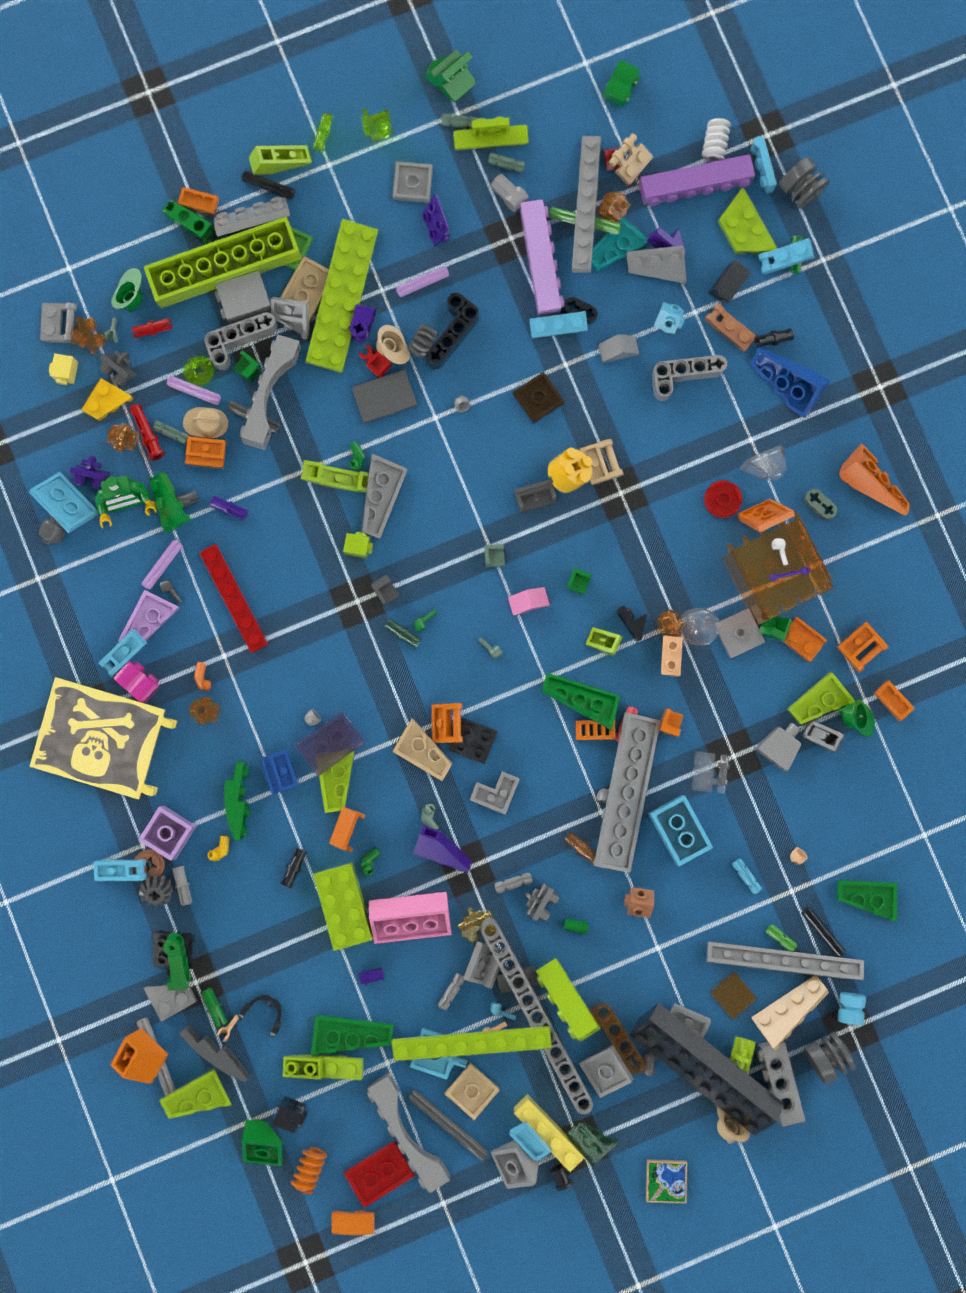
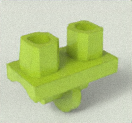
M735 1036L730 1060L748 1074L756 1042Z

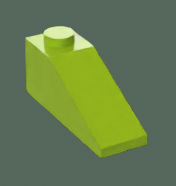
M307 145L255 146L249 156L253 175L274 174L312 163Z

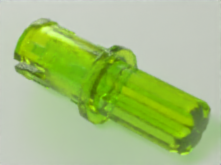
M323 113L319 128L316 129L317 134L312 146L316 151L320 149V152H324L327 138L330 136L329 130L333 116L329 113Z

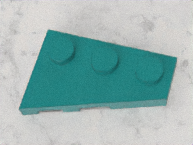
M624 217L617 222L621 224L619 234L608 232L593 248L592 266L598 272L625 258L627 252L637 251L649 245L646 241L647 237Z

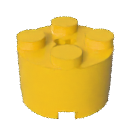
M569 448L558 455L548 465V476L554 481L552 483L554 487L561 492L569 493L587 483L592 476V459L574 448Z

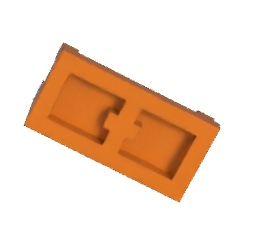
M342 807L329 844L352 852L353 848L348 846L358 817L364 819L365 814Z

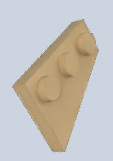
M413 718L392 751L443 781L453 764Z

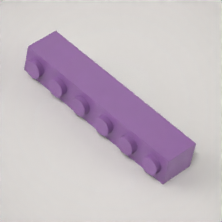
M749 154L643 176L640 178L639 189L643 206H656L664 201L674 202L679 198L685 197L690 199L698 194L709 195L714 191H727L736 186L746 187L752 183L755 173Z

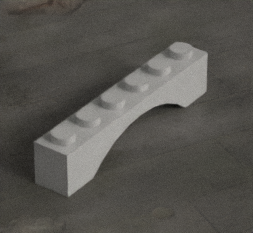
M277 335L276 340L272 341L270 357L266 358L264 364V374H261L258 380V391H255L252 397V408H249L246 414V425L242 426L240 431L243 444L266 450L271 436L266 416L268 397L279 377L295 366L301 350L298 340Z
M390 1072L370 1083L367 1095L372 1103L376 1102L378 1106L377 1111L381 1119H386L389 1124L387 1128L391 1136H396L399 1141L398 1147L403 1155L406 1153L409 1158L408 1164L411 1170L418 1173L421 1187L427 1189L430 1194L449 1182L450 1173L441 1158L420 1148L406 1132L398 1108L399 1087Z

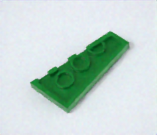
M550 673L546 674L541 690L542 693L606 728L612 729L620 695Z

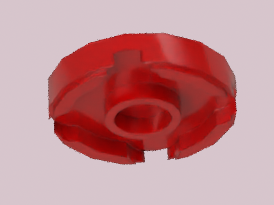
M716 481L706 490L704 504L707 511L714 517L729 518L739 510L742 504V493L737 485L729 481Z

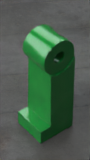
M169 200L161 211L168 219L199 238L204 244H207L216 232L212 223L172 200Z
M171 933L167 936L163 945L164 952L168 954L171 972L167 988L168 991L186 990L191 982V975L184 939L178 933Z

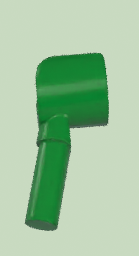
M433 610L425 617L417 619L414 622L416 631L425 629L424 622L437 614V612Z

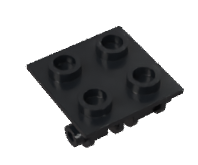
M461 717V736H463V742H453L449 751L485 764L498 731Z
M159 930V932L153 931V966L169 967L168 954L164 952L163 945L167 936L171 934L170 932ZM191 932L182 933L180 935L184 939L189 969H192V943L195 941V935H192Z

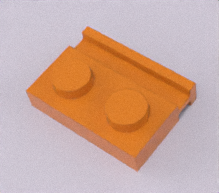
M188 436L185 464L224 469L226 440Z
M795 617L790 625L785 641L782 642L806 661L811 662L827 639L800 618Z

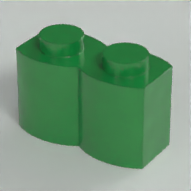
M620 59L604 90L603 98L623 107L625 102L629 103L633 94L631 89L633 86L637 87L641 78L639 76L640 69Z

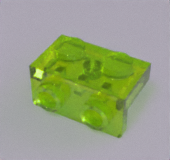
M366 108L362 109L363 116L361 121L366 137L370 136L372 142L379 139H386L392 134L391 118L387 109L371 117Z

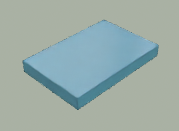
M61 472L36 485L29 491L68 534L98 515V510Z

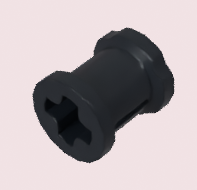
M563 1164L556 1165L549 1170L550 1175H553L557 1184V1191L565 1190L573 1184Z

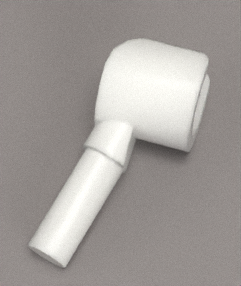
M775 538L772 541V549L779 550L783 565H788L784 550L785 540Z

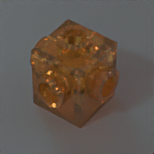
M608 192L603 197V201L597 208V211L605 220L620 222L631 204L622 192Z
M124 423L112 425L108 431L106 443L113 445L112 448L120 452H124V450L134 451L140 433L132 430L131 426Z
M201 696V700L195 699L191 703L189 713L191 718L196 719L195 723L207 725L208 721L217 723L221 704L213 703V698Z

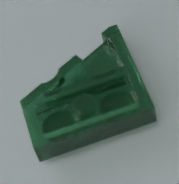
M580 1121L566 1134L592 1167L620 1142L616 1138L613 1140L603 1135V1131L594 1129L583 1121Z

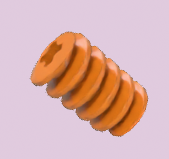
M310 1147L309 1150L302 1151L306 1158L300 1157L299 1161L303 1165H297L296 1167L301 1172H295L293 1176L298 1180L291 1181V1184L297 1190L309 1195L313 1194V1189L316 1187L315 1182L319 1179L318 1174L322 1171L321 1166L324 1165V1159L327 1157L325 1151L316 1147Z

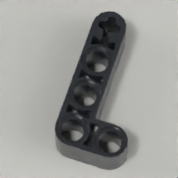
M451 293L447 298L448 311L455 316V319L427 353V362L432 369H440L479 321L477 306L459 293ZM454 301H458L461 303L457 307L451 305V303ZM472 312L475 314V317L468 318L466 314ZM456 327H462L464 329L460 333L454 331ZM445 341L452 343L450 347H445L442 344ZM439 355V360H432V357L436 358Z

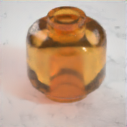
M670 609L658 615L659 619L656 621V625L663 637H678L682 634L681 630L685 625L677 611Z

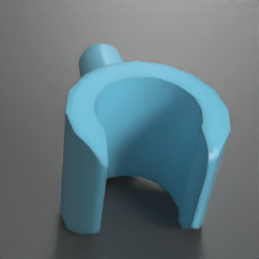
M491 1003L490 1011L493 1015L505 1016L512 1020L516 1019L515 1015L501 1010L502 1004Z

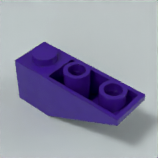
M425 825L422 826L413 854L418 855L420 858L436 861L440 865L453 867L457 871L468 873L472 860L442 831Z

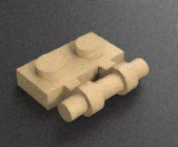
M633 133L629 138H625L620 149L612 154V158L609 161L612 167H615L616 164L619 165L615 172L626 185H631L653 158L642 143L637 144L636 147L634 146L637 136ZM628 151L630 154L624 159V154Z

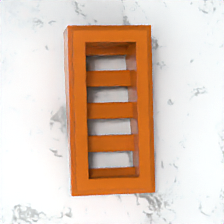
M594 720L575 721L576 740L616 739L615 720L612 729H609V735L605 734V726L601 725V736H598L597 724L599 723ZM590 724H593V736H590ZM582 725H585L586 736H582Z

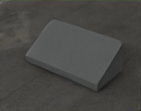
M535 966L522 968L531 986L539 985L536 979ZM503 972L498 973L497 980L500 993L512 991ZM521 977L513 980V983L516 985L523 982Z

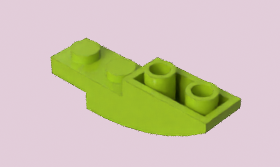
M347 1055L284 1056L283 1077L362 1080L363 1058L347 1057Z

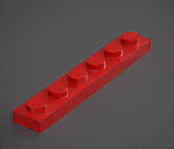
M214 544L200 551L199 554L250 652L254 653L268 646L269 643L218 545Z

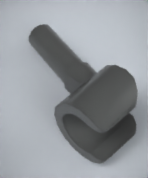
M167 580L160 583L163 593L170 591V594L178 604L182 602L175 592L171 581Z

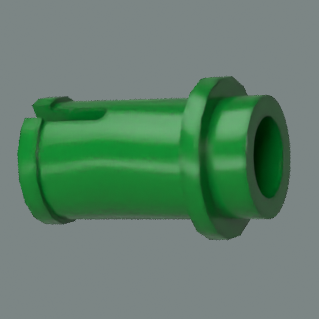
M566 918L564 930L578 932L581 935L587 934L589 922H585L584 919L583 921Z

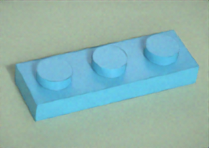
M586 311L530 319L532 339L588 331Z

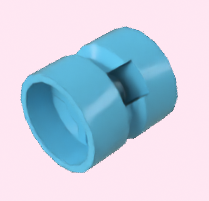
M840 992L839 1004L842 1008L838 1010V1021L851 1025H864L865 1013L862 1009L866 1005V996Z

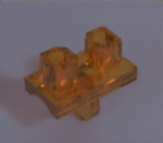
M81 316L77 317L76 329L72 331L74 336L70 341L73 345H80L81 348L87 346L91 354L94 355L98 352L99 347L105 345V337L101 332L92 335L91 331L97 329L93 318L83 320Z

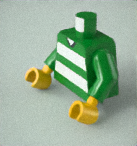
M126 475L117 478L109 477L106 481L101 482L102 489L98 490L95 497L98 514H101L99 518L101 528H103L104 521H108L110 527L112 526L111 517L107 512L113 513L144 504V502L147 515H150L149 508L154 509L155 513L157 511L155 502L150 501L151 497L145 485L132 480Z

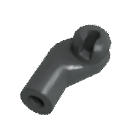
M651 1052L643 1057L642 1071L646 1076L654 1075L655 1061L658 1060Z

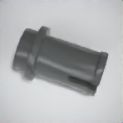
M195 490L182 496L176 495L177 500L181 501L184 507L199 502Z

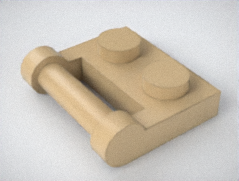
M607 439L579 450L592 459L591 485L624 475L623 470L619 468L613 451L612 439ZM603 448L606 450L613 470L609 473L600 450Z

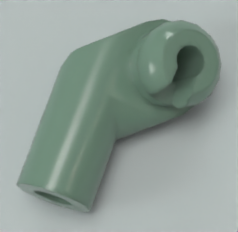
M426 804L422 809L421 821L425 826L437 830L439 826L433 820L436 810L433 804Z

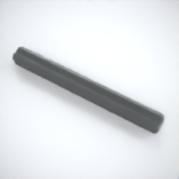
M413 1090L410 1093L408 1099L478 1159L483 1161L487 1157L488 1151L419 1092Z

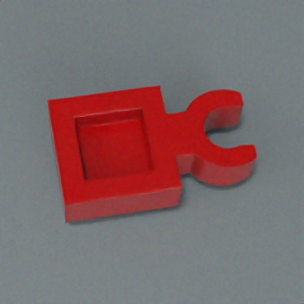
M366 345L365 347L369 351L368 354L364 355L360 352L359 356L368 361L365 365L381 378L393 364L381 355L378 350L374 354V349Z

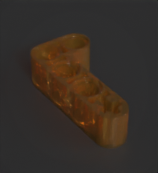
M601 1001L590 1007L589 1011L599 1027L602 1026L628 1070L633 1074L641 1073L645 1068L644 1060L611 1006L607 1002ZM603 1007L609 1009L606 1016L598 1014L599 1010ZM611 1025L619 1026V1030L616 1033L609 1032ZM622 1042L629 1043V1048L627 1050L620 1049V1044ZM633 1055L634 1059L637 1061L638 1065L636 1067L633 1065L629 1056Z

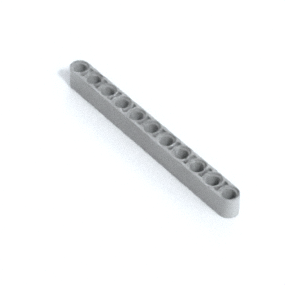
M493 918L485 919L481 924V931L531 1027L550 1026L552 1048L559 1047L560 1051L555 1054L550 1052L552 1048L544 1049L575 1109L581 1114L589 1113L593 1108L590 1094L498 922ZM488 925H493L496 929L492 933H487L485 928ZM502 942L505 947L502 950H496L494 948L495 944ZM506 960L514 962L513 966L509 968L503 964ZM517 977L523 979V982L519 985L513 983V980ZM525 995L533 997L529 1002L523 1001L522 998ZM540 1012L542 1015L539 1019H533L531 1017L532 1014ZM563 1064L569 1065V1068L565 1071L559 1069ZM571 1082L579 1083L575 1088L569 1087ZM581 1099L588 1100L584 1105L578 1104Z

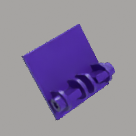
M434 194L422 212V218L429 230V237L433 241L434 247H436L441 240L443 243L448 242L450 235L448 232L449 226L438 196Z

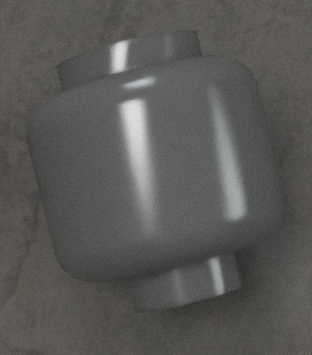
M52 516L43 520L38 531L39 536L43 538L42 542L51 546L61 543L67 532Z

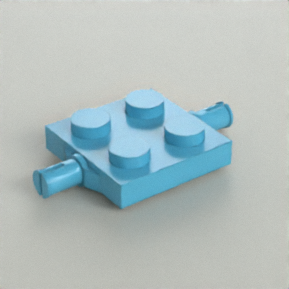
M422 1028L420 1037L443 1034ZM457 1056L413 1059L410 1068L447 1080L449 1072L454 1065L466 1068L468 1060Z

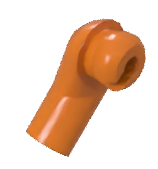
M197 662L194 679L198 689L208 691L211 688V682L204 678L206 664Z

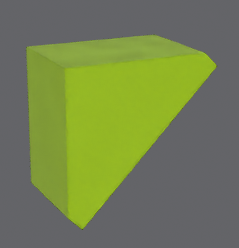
M593 627L585 645L613 656L617 651L622 636Z

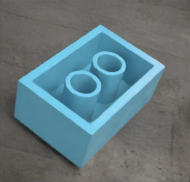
M680 795L648 813L675 865L681 866L713 848L685 795Z

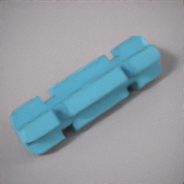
M742 859L735 860L732 866L735 870L739 871L738 874L745 884L749 886L750 891L753 894L760 892L762 887L756 882L750 870L745 867Z

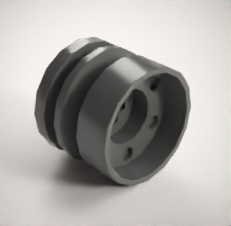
M809 156L788 171L778 184L786 194L796 191L791 200L793 202L799 200L796 203L799 209L816 200L830 183L827 177L822 179L824 176L822 171L813 175L818 166Z
M833 1031L828 1034L830 1041L825 1036L822 1037L823 1048L816 1042L804 1047L808 1060L826 1086L838 1079L836 1069L844 1076L847 1074L845 1066L851 1072L856 1069L849 1049Z

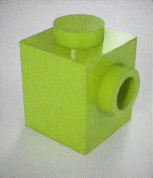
M347 533L343 552L345 555L367 558L368 554L372 553L373 543L370 542L371 540L367 537L366 533Z

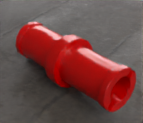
M170 318L155 322L151 320L147 324L133 326L132 332H136L134 337L137 339L147 335L155 336L159 332L172 330L173 328L172 323L169 324L171 322Z

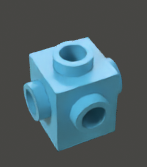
M663 302L654 326L660 328L665 333L675 334L677 328L681 329L685 318L682 317L685 310H682L675 304L670 305Z

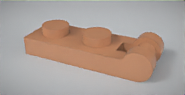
M716 304L713 307V312L705 317V321L742 352H745L753 343L756 335L725 311L720 304ZM718 316L723 319L721 322L717 321L716 318Z

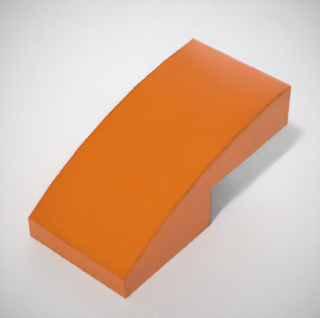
M335 1210L332 1212V1233L344 1235L374 1234V1212L356 1210L352 1213Z

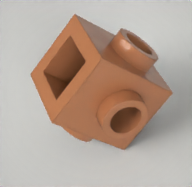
M631 887L629 895L626 894L624 906H627V915L650 918L654 907V890Z

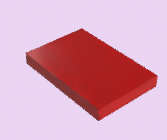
M395 1140L344 1171L345 1177L364 1208L415 1177V1173L411 1170L408 1161L401 1153Z

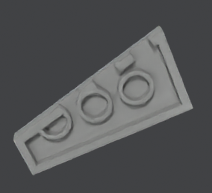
M374 454L371 455L361 532L380 539L408 469Z

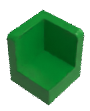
M242 350L240 352L242 358L233 369L251 383L261 372L262 368L258 362Z
M574 568L566 589L584 595L592 574Z
M766 612L759 633L770 639L785 641L792 620Z

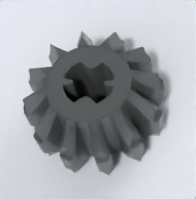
M420 325L409 345V351L417 357H425L436 338L437 331L429 325Z
M157 873L154 877L148 875L146 880L141 882L139 895H141V901H147V906L150 904H154L155 908L158 904L164 906L171 899L173 886H171V880H165V875L162 877H158Z

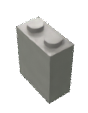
M259 270L215 284L217 291H215L216 299L223 306L220 309L224 320L227 319L230 325L262 313L271 312V304Z

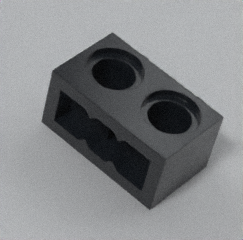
M284 1096L272 1125L295 1134L297 1128H302L308 1112L305 1111L307 1104Z

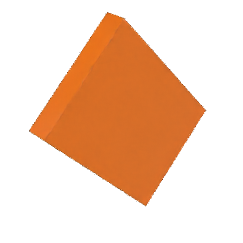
M772 499L765 500L737 514L739 521L758 532H762L795 516L792 509Z

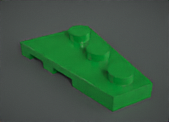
M166 472L158 473L149 479L164 533H171L191 521L190 516L185 515L183 511V503L175 497V489Z
M837 880V900L897 922V883Z

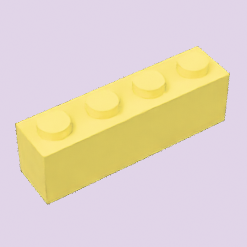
M528 1094L514 1107V1114L522 1122L526 1121L551 1148V1153L569 1172L584 1159L583 1151Z

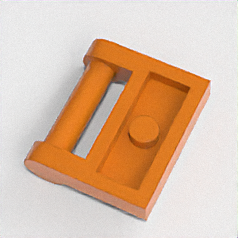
M864 622L837 646V649L858 673L864 670V666L875 656L888 648V645L867 622ZM874 641L876 646L858 661L856 656Z
M462 703L432 705V741L434 743L463 742V736H461ZM451 710H453V737H451Z

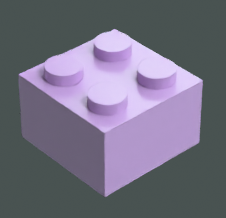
M159 806L138 840L172 861L177 859L197 826L168 807Z

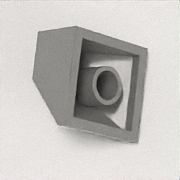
M515 1140L491 1151L507 1189L536 1184L539 1160L535 1162Z

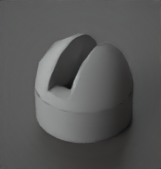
M461 395L455 399L454 405L458 412H465L470 408V402L467 397Z
M311 709L305 715V722L308 725H317L322 721L314 709Z
M603 788L598 791L597 802L607 803L609 789Z

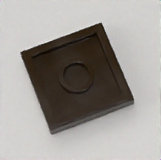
M542 372L512 393L533 424L565 404L545 372Z

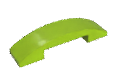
M303 460L302 480L327 487L367 493L369 473L355 472L325 466L323 463Z

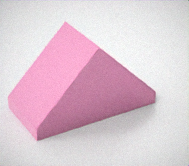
M545 587L525 590L508 597L513 616L550 606Z

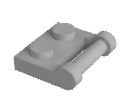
M42 303L40 340L42 342L74 343V312L77 311V305L74 303ZM63 312H67L66 332L62 335Z

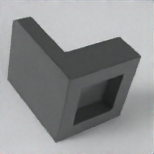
M387 575L371 584L384 606L400 596Z

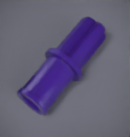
M213 496L211 499L210 507L224 512L226 516L231 515L240 520L247 518L248 511L234 505L232 501L227 502L217 496Z

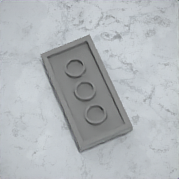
M275 197L271 199V202H257L252 205L253 207H240L235 209V212L229 214L227 212L219 213L214 218L217 237L290 216L286 198Z

